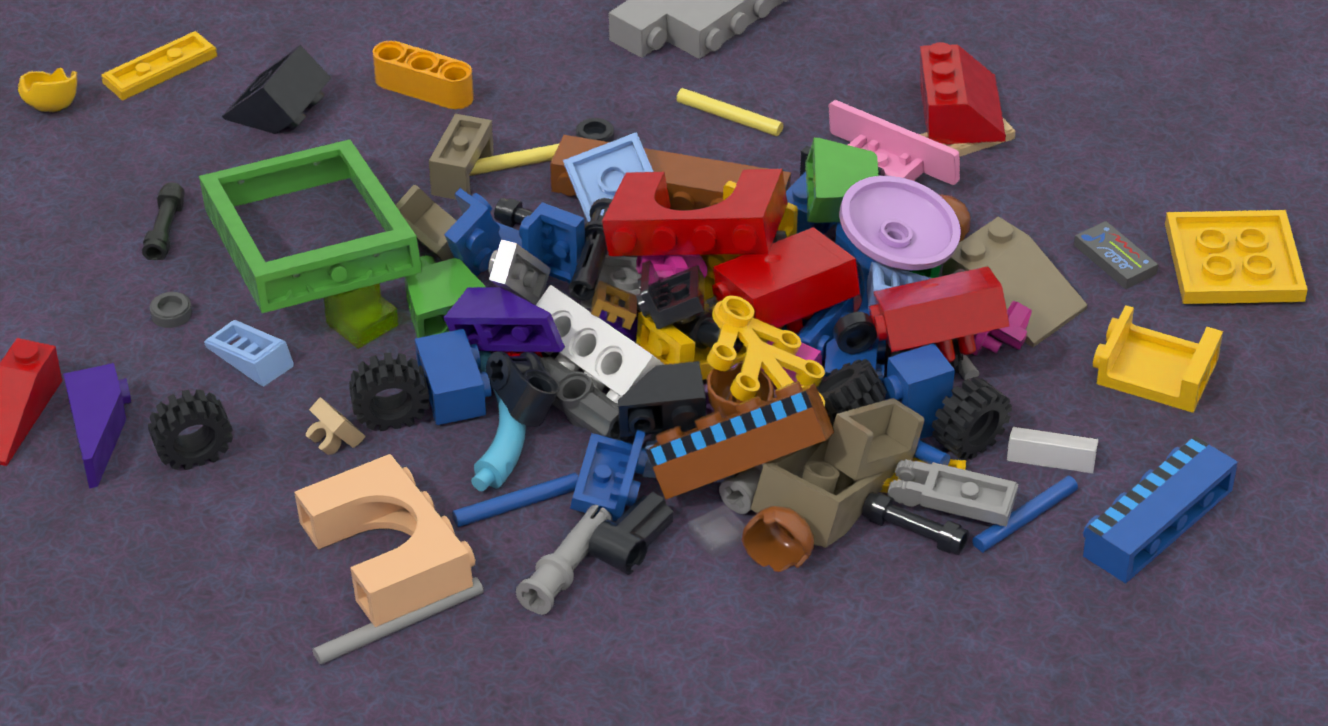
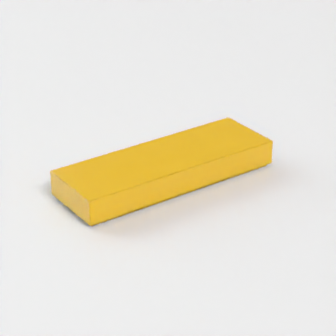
M194 31L101 74L102 82L123 101L217 57V51L210 42Z

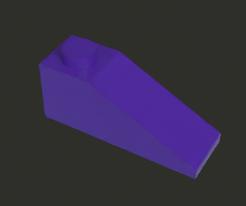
M468 287L444 316L449 331L464 329L469 344H476L479 351L562 352L565 348L550 312L502 287Z
M114 363L63 373L89 489L98 487L126 422L124 404L132 403L127 379L118 380Z

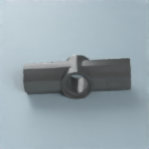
M539 356L541 363L560 386L552 405L565 414L570 424L586 428L594 434L620 441H625L629 437H620L618 403L613 402L606 397V394L594 387L587 374L572 372L551 356L545 358Z

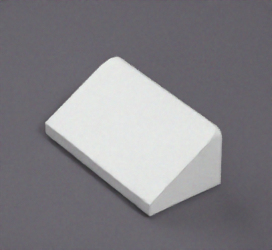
M1013 427L1009 438L1007 461L1093 473L1098 439Z

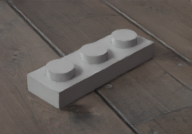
M501 240L499 249L492 253L488 268L491 274L490 281L534 305L537 304L544 293L551 268L517 243Z

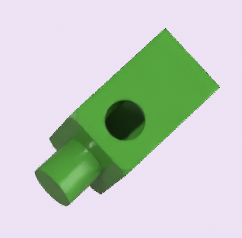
M814 137L806 160L807 222H840V205L847 190L860 180L879 176L878 156L873 151Z
M421 256L422 272L404 277L406 300L417 338L450 332L444 316L468 287H486L460 259L452 258L436 263L431 256Z

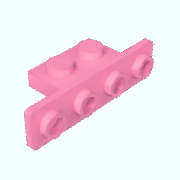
M834 100L829 104L831 134L849 141V146L873 151L878 156V167L884 169L885 176H896L914 181L921 174L925 173L951 185H955L960 180V162L957 150L840 101Z

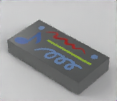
M1107 221L1075 235L1074 246L1125 289L1157 275L1158 264Z

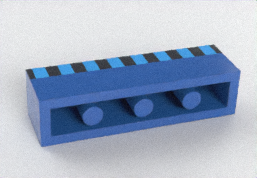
M1196 436L1181 448H1174L1165 462L1155 470H1148L1141 478L1139 484L1128 493H1121L1106 512L1101 516L1095 515L1090 519L1083 532V537L1085 538L1083 557L1126 584L1233 490L1238 461Z

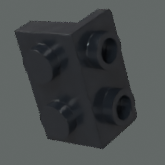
M651 260L642 263L641 278L638 279L640 294H637L636 298L645 318L652 317L657 330L675 322L677 324L689 323L696 319L700 312L704 311L705 278L699 265L660 280Z

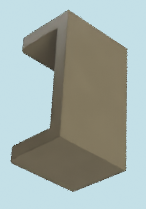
M460 114L454 115L429 159L431 195L456 200L454 194L459 188L471 195L469 175L478 158L494 155L492 120Z
M413 185L396 204V207L417 236V241L441 261L454 258L444 234L457 220L438 206L417 185Z
M894 398L838 413L833 424L834 433L830 436L824 460L855 481L895 469L901 460L911 459L913 461L924 418Z

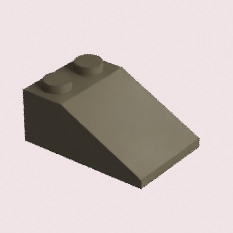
M999 216L961 241L951 258L943 263L942 276L950 275L958 269L968 271L988 266L1003 287L1006 309L1008 310L1012 301H1015L1032 310L1026 329L1028 332L1025 343L1032 347H1035L1087 309L1086 302L1032 238Z
M830 437L823 442L764 463L751 506V510L757 513L769 506H782L793 509L806 519L814 535V545L825 548L850 530L862 515L863 505L871 492L878 494L882 490V485L886 479L891 478L896 470L895 468L855 481L824 460Z

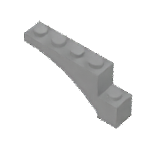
M627 0L609 12V40L641 58L653 50L660 49L667 41L701 59L709 52L718 50L725 41L734 35L743 33L746 27L757 19L766 17L773 8L789 0Z

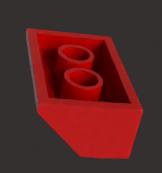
M940 42L934 43L931 46H920V88L927 138L941 144L1006 142L995 75L958 44L949 45Z

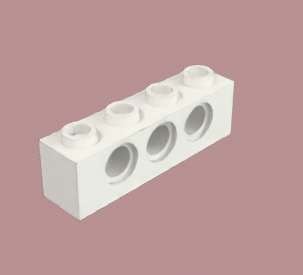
M551 284L536 304V306L551 313L565 345V348L562 352H559L555 360L572 372H577L579 368L583 369L584 373L590 377L594 387L600 391L607 386L610 391L606 397L615 403H618V399L655 366L665 365L651 353L597 316L592 315L590 311ZM545 352V353L548 354L549 356H551V354H552L553 352Z

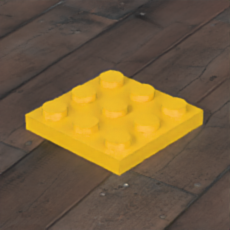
M1286 210L1166 213L1165 227L1183 304L1305 302L1308 289Z

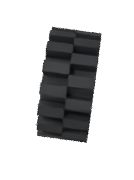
M384 353V360H378L377 355L369 357L370 365L362 361L358 365L359 372L353 370L350 375L351 381H349L353 413L357 416L360 424L366 421L368 429L373 430L376 425H379L380 431H386L388 426L400 429V424L406 423L408 427H411L415 424L414 417L421 420L425 415L424 409L428 410L430 398L426 377L422 366H418L415 359L411 358L407 361L406 355L400 353L396 359H392L391 353ZM386 389L402 390L393 396L382 397L376 395Z
M860 359L855 360L852 364L850 362L844 364L839 370L837 368L832 370L831 374L827 377L824 376L817 386L818 392L825 400L824 407L832 427L836 414L881 402L884 399L883 396L887 393L885 386L867 359L862 361Z
M973 377L972 381L969 379L963 381L962 388L956 386L952 389L953 396L950 399L947 396L942 401L945 404L944 408L937 409L935 416L939 419L932 422V428L935 429L932 435L936 438L935 440L961 460H967L968 458L972 460L977 456L978 452L983 453L986 451L987 445L993 446L997 442L994 439L997 434L1002 435L1005 431L1002 425L1009 423L1011 417L1008 415L1012 411V405L1009 404L1011 402L1010 399L979 377Z
M196 389L194 396H191L189 390L181 391L182 397L176 399L174 394L168 396L169 404L165 405L163 402H160L156 406L158 413L152 412L149 417L151 423H148V430L158 457H160L165 465L170 463L171 468L178 470L181 464H183L185 470L192 469L193 464L196 463L199 466L206 465L205 460L209 458L214 463L220 459L217 452L220 451L225 454L229 449L227 442L232 443V426L220 399L217 400L216 396L211 392L205 395L204 391ZM203 425L191 434L178 435L188 427Z

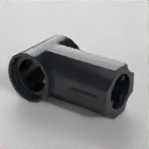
M653 492L648 496H641L616 522L608 519L598 525L589 542V554L630 575L633 572L631 568L635 564L639 566L645 559L648 546L673 522V510L668 507L663 497Z

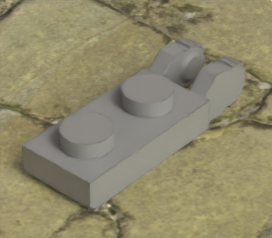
M905 459L898 462L895 470V476L898 477V480L891 482L887 493H889L888 496L894 498V502H899V504L903 503L911 507L920 504L923 507L1007 527L1016 500L1018 484L1014 481L934 462L927 464Z

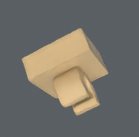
M321 397L309 409L320 421L309 427L306 436L315 443L321 441L326 436L318 448L327 455L335 454L338 451L341 439L354 448L366 437L342 413Z

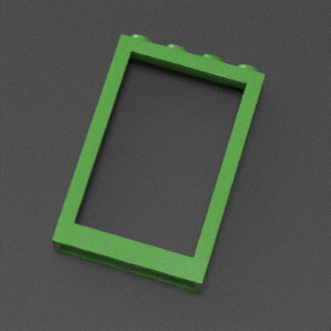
M350 139L199 176L205 210L261 313L422 272L417 236ZM351 178L386 231L265 262L234 207Z

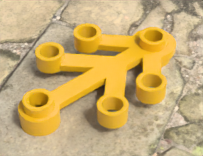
M727 296L723 301L715 305L712 317L721 330L718 341L713 344L707 356L710 366L719 371H728L737 357V353L733 348L736 337L747 348L741 372L736 375L730 387V391L735 398L740 401H746L756 396L760 388V382L758 381L760 367L778 389L793 383V380L782 367L796 372L795 377L803 385L801 386L802 388L813 383L816 384V387L820 384L825 375L822 365L814 360H805L795 356L802 343L797 334L789 330L778 329L753 318V307L741 297ZM759 337L772 341L773 344L769 345L762 342ZM820 394V397H821V399H822V402H823V404H824V406H825V400H824L823 396Z

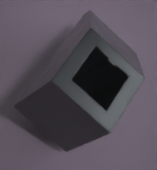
M699 361L657 365L618 399L620 437L635 436L637 430L646 432L645 434H655L680 426L681 431L697 428L695 420L706 416V396Z

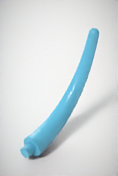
M479 351L481 359L480 369L482 372H485L488 358L492 353L489 351ZM495 390L494 393L499 408L497 433L488 450L474 464L476 475L471 480L472 485L479 491H484L488 486L497 489L506 481L519 460L526 434V425L519 423L510 415L508 408Z

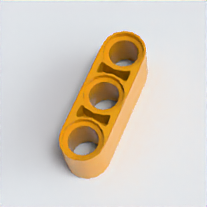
M384 41L374 47L375 82L378 86L450 109H462L472 104L474 100L472 68L468 63L397 41Z

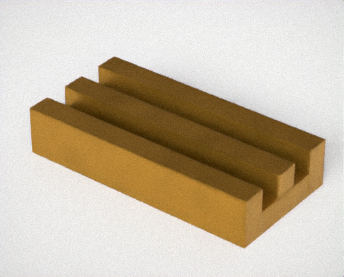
M599 280L592 299L591 314L599 317L601 311L604 310L607 312V321L615 323L617 316L623 318L622 327L630 330L637 315L636 295ZM606 294L610 295L609 301L605 300ZM619 299L626 302L624 307L618 305Z

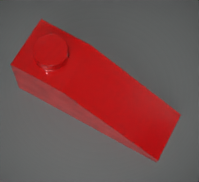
M17 338L0 362V465H8L63 381L56 346Z

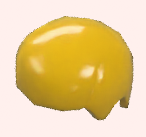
M57 68L52 74L30 71L20 76L18 84L19 95L25 103L38 111H60L67 108L75 98L77 72L72 71L70 78H68L63 68Z

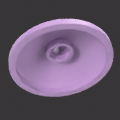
M874 176L860 180L847 190L840 205V222L849 240L867 257L891 268L909 271L934 268L950 259L959 244L961 235L960 224L950 205L933 190L906 178Z

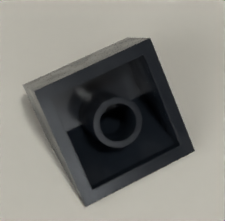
M299 45L261 72L221 117L224 120L272 134L278 133L285 127L291 131L306 118L307 115L303 110L306 107L311 109L325 96L322 88L329 82L331 77Z

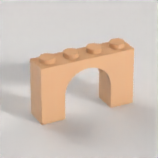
M391 454L295 491L300 524L318 550L358 533L373 529H394L411 536L409 540L398 548L350 567L356 602L375 627L473 587L471 567L475 566V557L471 547L466 541H459L455 536L449 519L446 516L440 517L435 510L430 495L426 491L420 492L416 487L410 470L407 467L401 468Z

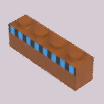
M796 381L775 390L777 397L762 403L760 397L757 396L735 405L737 412L722 418L720 412L717 411L695 420L697 428L682 433L680 426L656 435L655 437L658 442L647 449L646 453L665 500L827 440L834 433V429L816 384L813 383L802 388L800 382Z

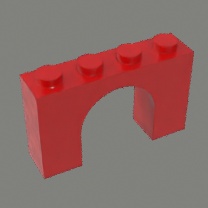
M783 169L742 170L736 187L728 198L713 206L689 211L670 209L665 172L625 173L602 220L608 255L768 254L788 205Z

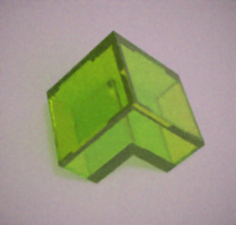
M380 283L324 297L326 324L357 349L398 326L397 308L381 296Z

